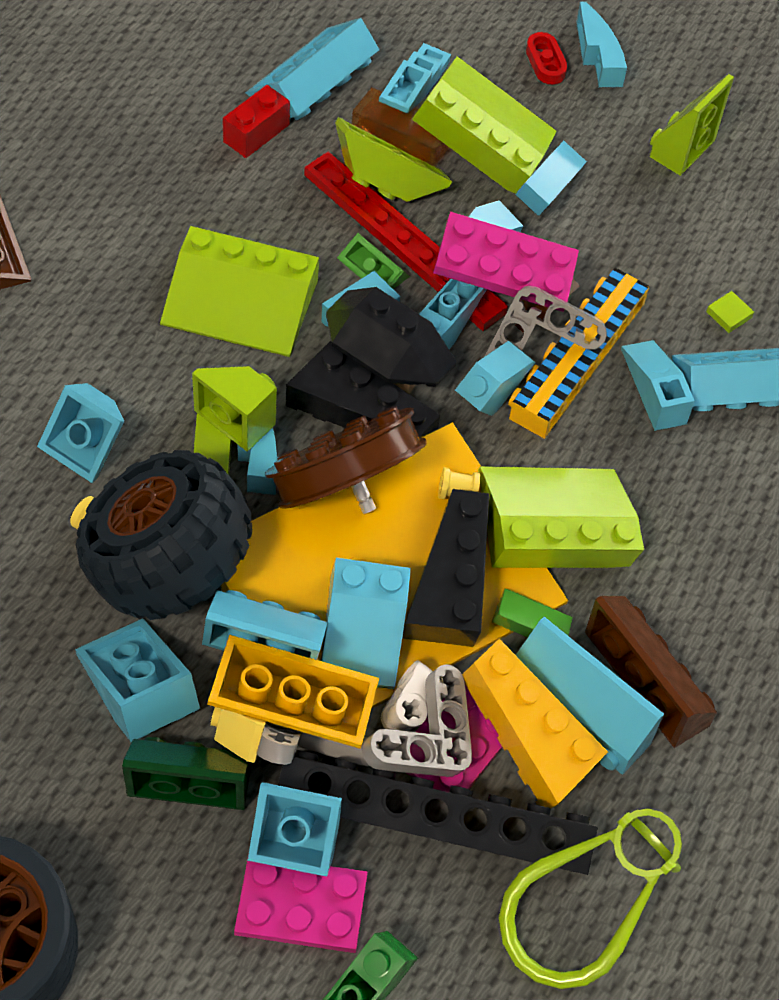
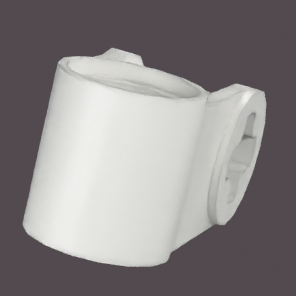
M416 660L406 670L399 680L393 695L383 708L381 722L385 729L409 732L412 728L421 725L426 720L428 710L425 683L426 678L433 671L421 661Z

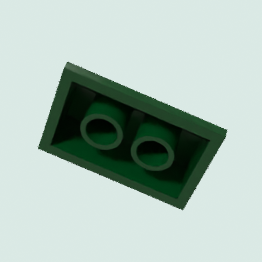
M157 737L132 740L122 765L128 797L245 810L251 762L244 760L226 747L222 749L206 748L197 742H185L182 745L166 743L165 740Z

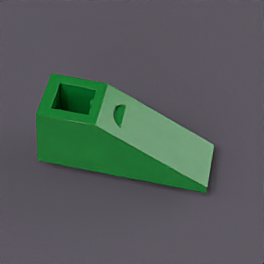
M388 931L375 933L323 1000H384L400 983L418 957Z

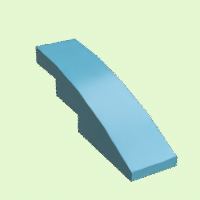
M423 43L418 52L414 51L408 61L404 60L380 95L379 102L409 113L423 100L438 81L450 62L451 54Z

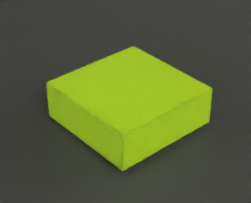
M733 291L710 304L706 311L728 333L753 318L754 311Z

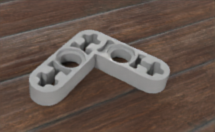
M525 286L517 292L485 356L500 347L496 346L497 341H500L502 344L509 341L504 334V329L510 323H517L524 330L523 338L517 342H512L521 351L536 324L589 350L596 349L605 342L607 336L606 326L599 318L538 287ZM530 293H534L536 295L535 301L542 306L545 305L546 299L553 302L548 307L544 320L537 317L541 313V310L531 307L529 311L523 309L524 302L520 300L521 296L528 297ZM557 308L566 309L570 314V322L564 327L555 326L550 318L553 310ZM577 315L583 318L579 323L583 327L590 328L592 324L598 326L597 333L601 335L599 339L592 338L588 342L584 340L585 333L577 328L575 335L568 333L574 326Z
M449 664L441 665L426 678L425 688L430 734L380 729L369 736L362 745L363 758L367 764L378 770L444 777L456 776L469 767L472 762V749L465 681L463 675L456 667ZM442 711L449 712L454 717L456 722L455 729L448 728L443 723L441 718ZM381 743L382 749L392 751L384 756L383 750L377 749L376 745ZM411 744L422 748L425 754L424 762H418L412 757L410 753ZM449 750H450V755H451L452 757H456V758H457V762H456L455 764H454V759H453L452 757L447 756V753H446V752H448Z
M267 722L262 732L257 749V755L262 759L283 765L292 763L298 746L359 765L370 766L363 758L362 746L359 749Z

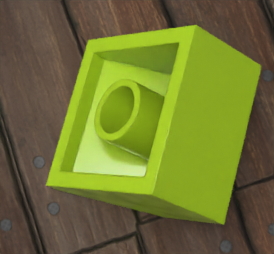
M250 366L198 368L192 373L194 411L248 452L276 425L277 387L266 374H259Z

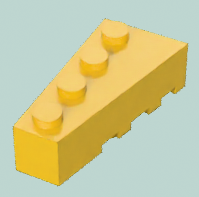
M500 639L462 674L467 689L485 719H489L499 735L497 739L504 751H509L519 770L517 772L525 785L528 784L536 796L537 801L535 803L537 805L553 808L559 804L608 753L594 736Z

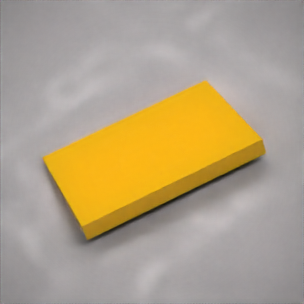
M452 422L422 437L426 438L427 445L413 456L364 480L370 497L376 506V509L369 513H362L359 501H357L351 487L300 506L274 509L251 521L252 535L250 539H247L250 546L244 560H240L236 566L237 571L228 582H224L221 585L222 592L227 590L238 591L246 595L249 600L260 603L263 601L276 602L282 605L284 610L294 613L310 612L319 616L320 620L326 621L330 577L336 557L408 567L411 570L406 621L449 497L445 499L438 498L442 469L446 467L451 472L472 475L473 472H478L481 465ZM487 536L482 627L474 646L402 639L395 688L377 687L372 708L391 698L399 680L416 660L421 661L434 671L441 665H454L493 644L498 639L513 633V631L492 622L505 588L555 610L567 604L568 599L548 568H492ZM323 642L317 659L321 661Z

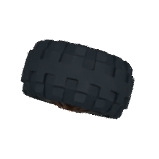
M174 450L173 453L169 454L161 452L151 455L149 459L143 462H136L127 467L124 473L117 478L111 479L103 487L104 490L97 498H93L86 508L87 514L80 521L77 530L78 539L75 544L79 566L85 573L84 575L96 591L117 611L138 619L145 616L149 620L163 619L169 614L179 615L191 610V607L200 601L205 602L216 593L215 590L224 582H228L237 571L236 566L240 560H244L250 546L247 539H250L252 535L251 511L246 505L247 500L240 489L215 460L207 459L200 453H192L189 450Z

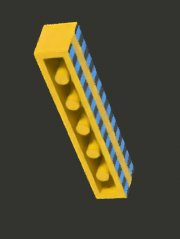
M614 268L607 278L601 277L594 289L593 297L591 299L586 298L579 309L603 321L607 332L605 342L600 347L590 350L561 336L557 344L552 342L544 354L542 364L540 366L535 364L530 370L523 389L518 387L513 392L508 402V405L511 407L509 419L545 439L643 307L649 285L617 268ZM577 315L575 324L568 333L575 335L577 328L585 333L584 340L590 342L592 338L599 339L601 335L597 333L598 326L592 324L590 328L583 327L579 324L583 318Z

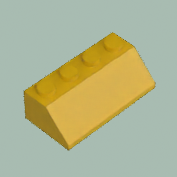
M229 635L207 705L361 749L379 678Z

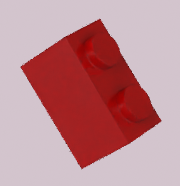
M265 85L223 117V142L244 158H248L290 125V100L269 85Z

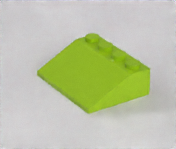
M456 56L412 118L414 122L500 186L515 194L531 177L557 132L458 56Z
M190 226L179 252L160 325L290 357L318 282L319 257Z
M479 467L481 493H489L487 536L492 568L629 567L644 551L638 515L614 469Z

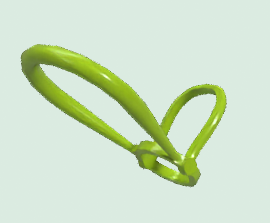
M653 809L628 812L617 822L619 824L617 828L541 858L520 871L504 892L499 914L502 944L515 966L535 982L558 989L587 986L607 974L623 953L660 875L664 874L666 876L670 871L678 873L681 870L678 859L682 849L680 830L673 819L663 812ZM638 817H657L668 825L674 837L673 854ZM629 825H632L660 854L666 863L659 869L654 870L640 869L630 863L623 853L621 843L623 831L626 827L628 828ZM611 840L614 844L615 854L622 866L632 874L644 877L648 881L596 961L581 970L558 972L542 967L526 954L517 938L515 915L519 899L531 883Z

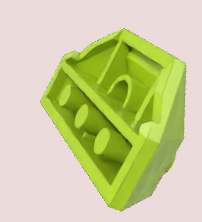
M339 117L337 118L335 124L345 165L353 173L351 178L360 185L369 187L372 184L378 187V192L391 200L398 197L406 202L450 187L452 181L441 169Z

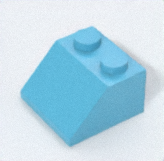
M261 782L247 861L327 877L335 851L342 798Z

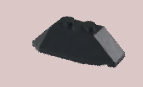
M377 287L347 290L326 311L332 346L387 383L425 384L428 387H436L456 366L457 361L432 322Z

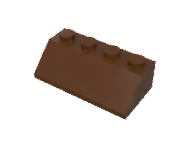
M600 596L596 598L585 630L586 635L616 674L664 713L658 728L670 744L676 748L710 727L717 713L713 701L694 684L688 669L682 663H678L671 655L665 640L659 634H655L648 626L643 612L637 606H633L625 596Z

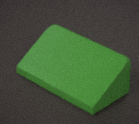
M359 233L354 236L337 257L361 279L375 271L392 289L410 277Z
M505 588L492 622L528 638L538 622L543 617H546L569 636L573 617Z

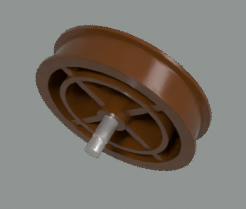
M394 406L378 413V417L368 421L365 416L348 422L346 428L337 434H334L333 430H329L314 437V441L310 443L311 446L299 452L297 449L278 456V460L274 462V466L265 472V476L274 480L282 498L278 502L279 507L286 509L300 506L351 487L357 501H359L363 514L375 510L376 506L370 497L364 480L401 463L427 445L426 438H419L411 420V416L414 414L413 408L398 410V407Z

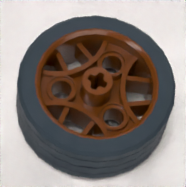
M0 836V1000H59L71 979L78 955V928L69 898L62 881L45 858L33 848L17 840ZM8 906H21L17 914L11 917L2 916L3 911ZM42 924L41 934L33 931ZM21 942L36 948L28 963L12 960ZM8 976H14L11 980L8 981Z

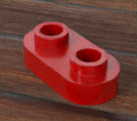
M537 32L530 35L527 40L526 54L537 78L541 82L551 85L562 82L566 76L567 62L555 37L545 32Z

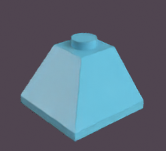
M90 384L65 385L37 447L93 483L101 472L124 423V419L115 401Z

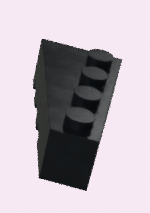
M331 341L286 384V407L296 411L301 410L311 414L316 419L324 422L328 421L343 428H346V424L354 419L365 416L368 421L378 417V413L397 406L398 410L413 408L414 414L411 416V420L419 438L438 430L440 415L395 384L387 383L334 348Z

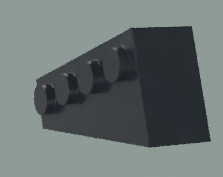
M452 490L404 624L402 639L474 646L482 627L489 493Z

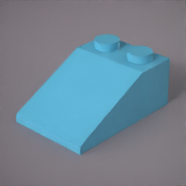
M336 557L330 577L325 621L328 623L323 639L322 662L379 678L377 687L395 688L408 602L411 568Z
M143 618L75 649L80 662L111 716L130 742L133 739L145 737L151 732L200 709L190 671Z

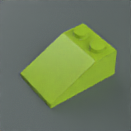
M726 75L690 102L681 112L676 111L669 120L668 125L663 130L659 128L651 138L650 145H652L650 158L681 176L715 141L734 76Z

